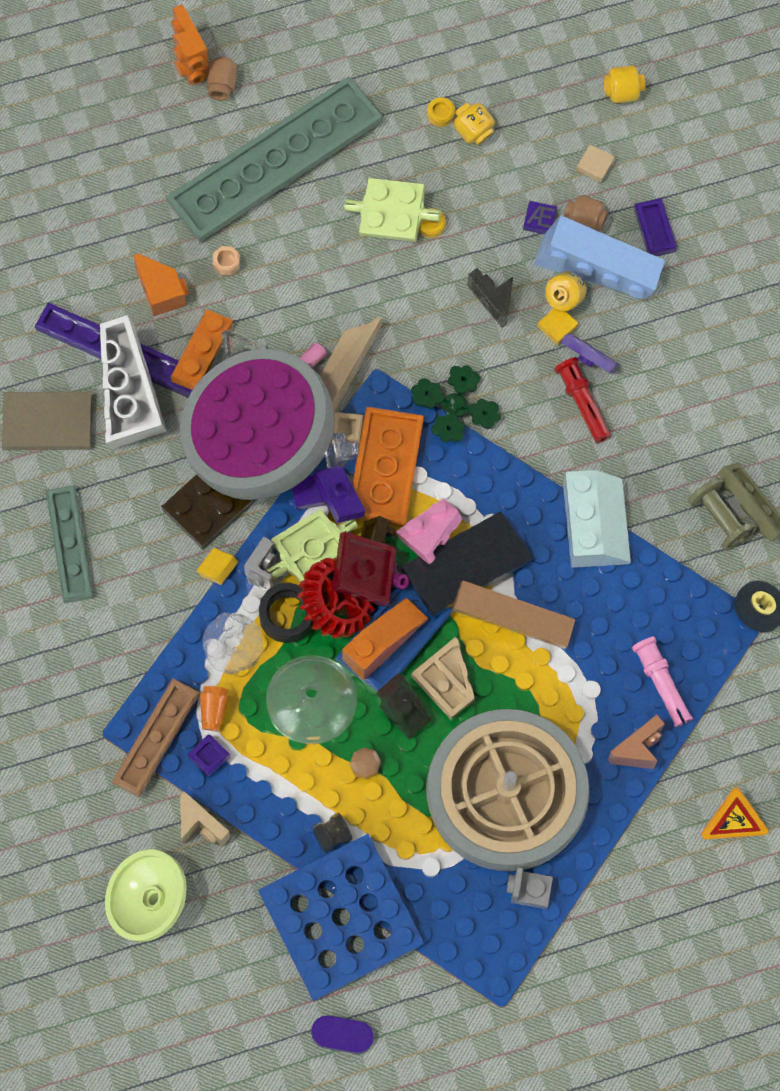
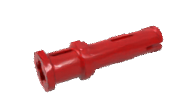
M573 357L562 361L554 370L556 374H560L566 386V394L569 397H573L595 443L599 444L608 440L611 437V433L588 390L590 382L583 377L578 367V358Z

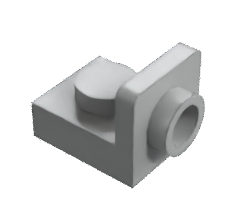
M263 537L244 565L247 580L258 588L264 586L270 589L273 586V576L264 571L263 568L265 570L269 569L275 560L274 542Z
M517 867L515 875L509 874L506 893L512 894L511 903L547 909L553 877L523 872L522 867Z

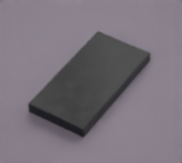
M500 511L447 540L445 545H438L433 552L435 559L432 563L428 564L419 556L402 565L401 572L408 576L410 585L432 617H435L454 606L462 581L486 588L531 563L533 556Z

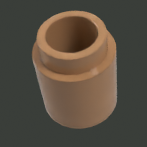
M221 56L210 62L206 89L208 90V96L214 100L226 101L234 92L238 66L231 58Z

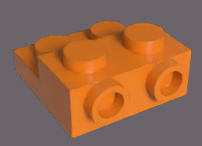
M181 4L173 8L174 20L171 21V26L175 33L172 35L176 46L173 47V52L177 61H174V65L180 77L185 76L189 85H196L208 77V50L184 5Z

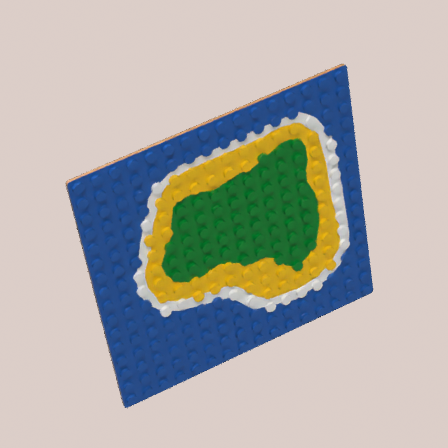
M375 369L341 413L363 415V422L366 407L424 416L406 524L444 498L459 510L462 517L457 528L450 533L449 539L501 511L533 556V560L526 566L486 587V589L575 619L568 647L563 649L454 611L388 692L381 696L336 661V657L356 633L346 638H332L331 635L321 636L320 628L317 630L312 629L306 637L298 642L282 643L273 640L262 629L259 618L260 601L268 588L264 586L258 588L247 580L244 569L245 563L263 537L271 541L272 538L320 508L330 521L337 526L341 524L335 521L326 501L324 506L296 510L291 488L278 496L234 555L238 561L234 569L222 585L213 583L105 727L103 737L128 755L173 678L198 691L199 694L203 693L204 686L227 688V696L230 698L222 724L220 725V731L202 730L199 695L154 773L180 791L186 792L193 800L296 870L369 834L425 944L415 951L495 1006L504 1008L759 631H754L747 627L738 618L734 608L735 598L628 529L630 564L571 568L563 487L465 424V428L462 431L463 438L460 442H452L451 440L448 443L442 442L440 437L432 433L431 428L435 424L436 417L439 415L445 417V412L437 406L428 409L425 405H415L413 403L414 395L409 388L381 370ZM330 442L324 457L308 476H314L315 471L342 465L352 484L359 446ZM354 520L358 528L349 533L361 536L364 521ZM391 526L392 528L395 529V531H397V530H399L400 528H402V527ZM397 532L391 537L385 536L384 541L396 548L395 562L398 573L403 574L401 566L419 556L399 539ZM275 548L274 554L276 557L270 568L281 561L280 555ZM288 571L273 580V586L282 583L299 585L297 579ZM326 576V577H327L328 579H330L331 581H332L333 578H334V577H331V576ZM284 597L279 598L272 604L269 614L270 619L277 627L292 629L299 626L304 620L305 610L299 609L302 603L296 598ZM374 603L370 604L375 611L380 606ZM333 613L338 618L347 619L343 614ZM652 636L657 641L656 646L661 656L667 660L669 674L688 712L693 718L685 723L678 710L677 713L683 723L679 727L674 726V722L651 677L645 675L643 671L644 666L638 654L634 653L632 649L635 644ZM456 637L459 640L463 662L466 665L468 680L475 699L471 705L451 721L411 676L412 672ZM513 709L539 715L566 733L577 747L584 761L588 775L589 801L587 812L579 831L558 855L539 866L523 870V872L553 877L547 909L511 903L512 894L506 893L509 874L515 875L516 871L487 869L464 859L444 841L432 820L426 793L428 771L432 759L443 740L452 730L467 719L478 714L493 710ZM658 715L664 722L661 732L662 738L650 748L645 745L657 760L654 769L614 765L608 761L610 751L654 716ZM208 734L230 754V758L209 778L187 757V754ZM364 747L376 751L381 761L377 775L367 780L356 777L350 767L353 753ZM358 867L349 869L346 874V879L351 884L360 883L364 877L363 871ZM326 881L320 885L331 894H335L336 886L334 883ZM365 895L360 901L361 909L366 912L373 911L378 905V900L373 895ZM381 922L377 924L388 933H392V927L388 923Z

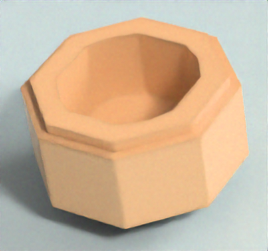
M221 246L213 253V268L220 275H233L240 269V254L233 247Z

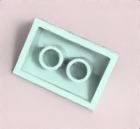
M597 470L566 472L563 489L571 568L630 564L622 479Z

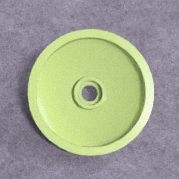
M148 849L132 854L117 867L108 883L105 895L106 915L116 933L134 942H148L159 938L175 924L183 910L187 891L185 875L180 864L167 853Z

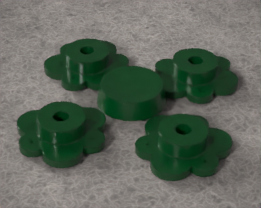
M464 365L462 368L460 366H452L450 368L448 384L454 386L456 393L448 394L445 398L440 391V385L438 383H431L426 378L420 379L417 385L412 386L411 393L414 395L413 403L415 405H425L426 408L432 409L435 407V404L443 402V410L446 415L445 417L442 415L436 417L431 431L435 436L440 437V440L444 443H448L450 440L452 442H460L462 440V431L465 426L462 422H458V418L462 417L467 410L473 416L472 422L476 425L481 424L485 429L493 428L495 422H499L501 419V415L498 413L499 405L496 402H487L485 399H479L477 403L469 406L466 398L461 395L467 391L475 392L477 384L481 379L480 375L472 371L468 365Z

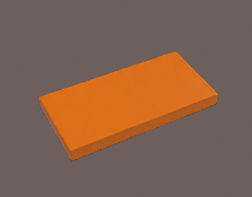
M366 407L352 483L366 511L364 517L354 520L366 521L382 516L389 519L388 525L403 527L406 525L424 421L423 415Z

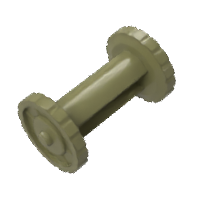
M717 477L699 487L689 497L688 502L691 506L704 504L728 536L721 544L723 549L728 551L749 538L755 532L756 526L753 522L743 526L739 523L717 493L723 485V482Z

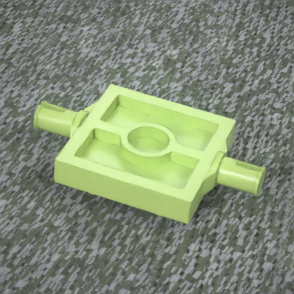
M368 178L366 194L363 200L346 199V204H344L345 211L361 213L359 229L361 236L416 242L418 230L423 220L440 222L441 219L440 209L425 208L423 201L426 187L424 184Z
M320 508L271 539L274 542V548L280 555L281 561L267 569V573L271 574L273 580L288 571L300 584L301 581L305 580L302 575L310 570L312 564L320 562L325 558L333 559L337 557L340 533L344 531L351 532L358 528L354 519L345 521L337 526L327 518Z

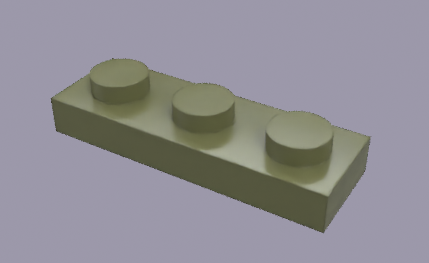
M739 462L724 466L717 473L723 480L724 487L734 494L740 502L741 509L752 517L758 525L759 532L765 538L769 539L770 542L780 539V514Z

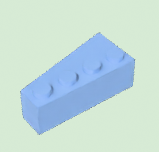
M560 215L543 235L533 265L559 273L565 271L575 272L585 281L629 294L634 298L646 300L656 289L665 260Z

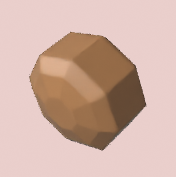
M364 747L353 753L350 767L356 777L367 780L377 775L381 761L376 751Z

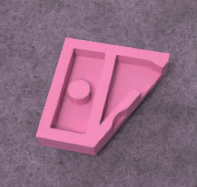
M443 498L415 519L410 520L396 532L399 539L430 564L435 559L433 552L439 544L445 545L450 538V533L457 528L462 517L459 510Z

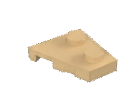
M456 637L412 672L411 677L451 721L474 702L475 698L468 680L466 665L463 662L459 640Z

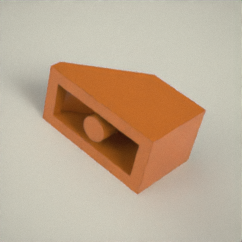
M139 253L133 255L135 269L153 317L186 306L185 295L189 294L188 287L184 278H178L174 268Z

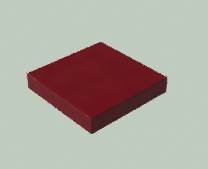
M346 531L340 533L332 590L383 607L388 605L396 548Z

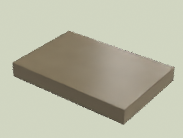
M3 392L2 449L91 450L92 393Z

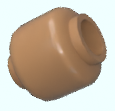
M579 195L575 202H568L564 217L601 232L608 211L604 210L603 202L585 195Z

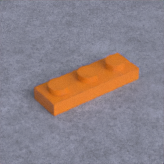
M206 309L171 375V382L191 390L195 388L202 377L209 372L232 328L233 319Z

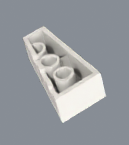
M126 315L100 324L106 444L111 449H115L167 432L133 321Z

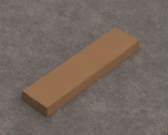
M466 581L460 583L452 610L563 649L568 647L575 622L573 618Z
M174 678L171 680L113 778L112 784L140 798L200 695L198 691Z

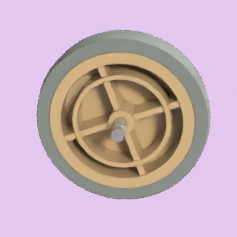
M501 709L473 716L448 734L432 759L428 771L426 793L434 825L451 849L464 859L478 866L497 871H516L517 867H522L525 870L549 861L572 841L579 831L587 812L589 784L582 756L564 731L539 715L521 710Z

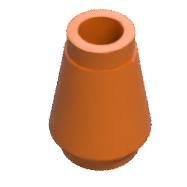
M204 686L203 693H200L202 730L220 731V725L222 724L230 698L227 696V688Z

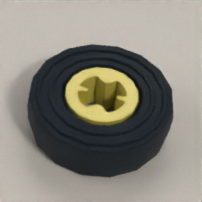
M757 580L747 583L738 591L734 600V608L738 618L747 627L764 633L773 631L780 626V591L768 582Z

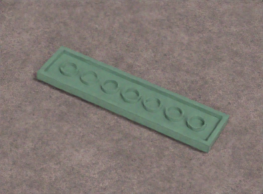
M348 76L167 195L166 202L198 242L201 243L380 124L383 116Z

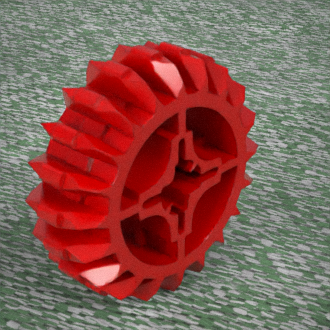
M336 557L333 559L325 558L320 562L312 564L310 570L302 575L305 580L301 581L298 586L303 591L297 597L302 599L304 604L299 609L306 610L307 615L304 620L313 621L312 629L317 630L321 628V636L331 635L332 638H346L353 635V633L361 631L364 628L363 625L368 624L371 620L369 615L375 609L370 605L371 602L332 590L333 580L331 581L326 576L334 577ZM333 613L343 614L347 619L338 618Z

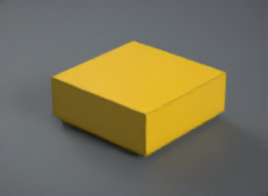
M553 308L538 322L537 327L558 346L566 334H571L578 327V322L566 311H558Z
M213 548L196 571L201 577L222 585L238 561L234 556Z

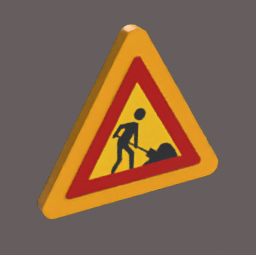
M735 787L705 826L701 836L703 839L760 836L768 834V828L742 791Z

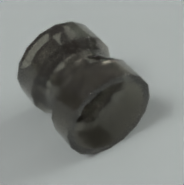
M339 812L330 816L329 821L325 823L319 822L311 826L313 834L325 854L334 850L335 845L339 843L345 844L353 840L352 834Z

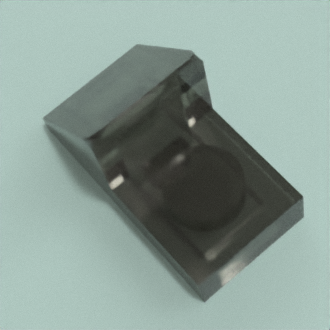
M476 268L468 274L467 287L500 327L506 326L513 277L495 289L493 280L487 274L483 275Z
M399 673L376 692L382 702L379 705L381 711L407 738L410 739L432 720L405 677Z

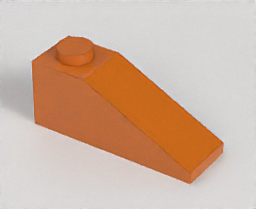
M406 598L364 628L342 649V660L361 679L365 680L416 632L428 618Z

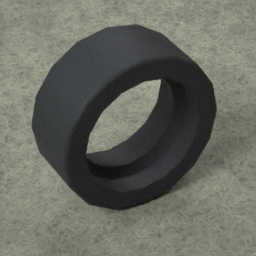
M277 584L268 589L261 598L259 605L260 624L266 635L275 641L282 643L298 642L312 630V620H303L295 628L283 629L274 625L270 619V608L279 598L292 597L304 604L303 600L297 597L303 591L297 584Z

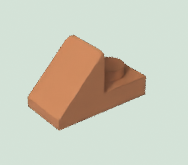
M658 715L654 716L610 751L608 761L614 765L654 769L657 760L645 745L650 748L662 738L661 732L664 722Z

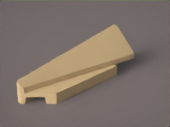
M379 317L375 318L371 323L345 330L320 375L329 392L334 412L338 409L381 328V318Z

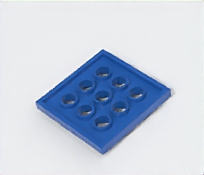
M369 834L258 890L313 1002L425 945ZM353 867L360 868L364 873L362 881L358 884H351L346 879L348 870ZM330 881L335 884L336 892L331 898H323L319 895V887L323 882ZM365 895H373L378 900L376 909L371 912H366L360 907V901ZM296 896H304L308 899V907L304 912L298 913L292 910L291 902ZM338 909H345L350 913V920L344 926H338L333 923V914ZM386 922L392 927V933L387 939H378L374 935V928L378 923ZM311 923H317L322 927V935L317 940H309L305 936V929ZM354 936L360 937L364 941L363 950L357 954L350 953L346 948L347 941ZM324 951H332L336 955V963L330 968H323L319 964V956Z

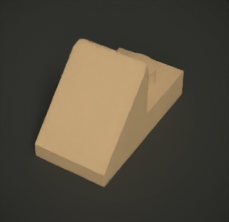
M186 792L180 795L181 838L183 845L201 828L202 830L199 833L206 841L212 845L217 842L223 847L230 840L229 830Z

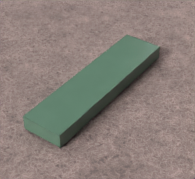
M75 485L45 490L63 602L65 604L93 599Z

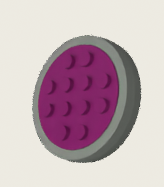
M250 350L236 354L217 364L197 383L185 404L181 418L180 435L182 447L196 474L216 491L238 499L254 500L268 498L281 494L299 484L320 463L332 438L334 409L324 382L303 360L280 350Z

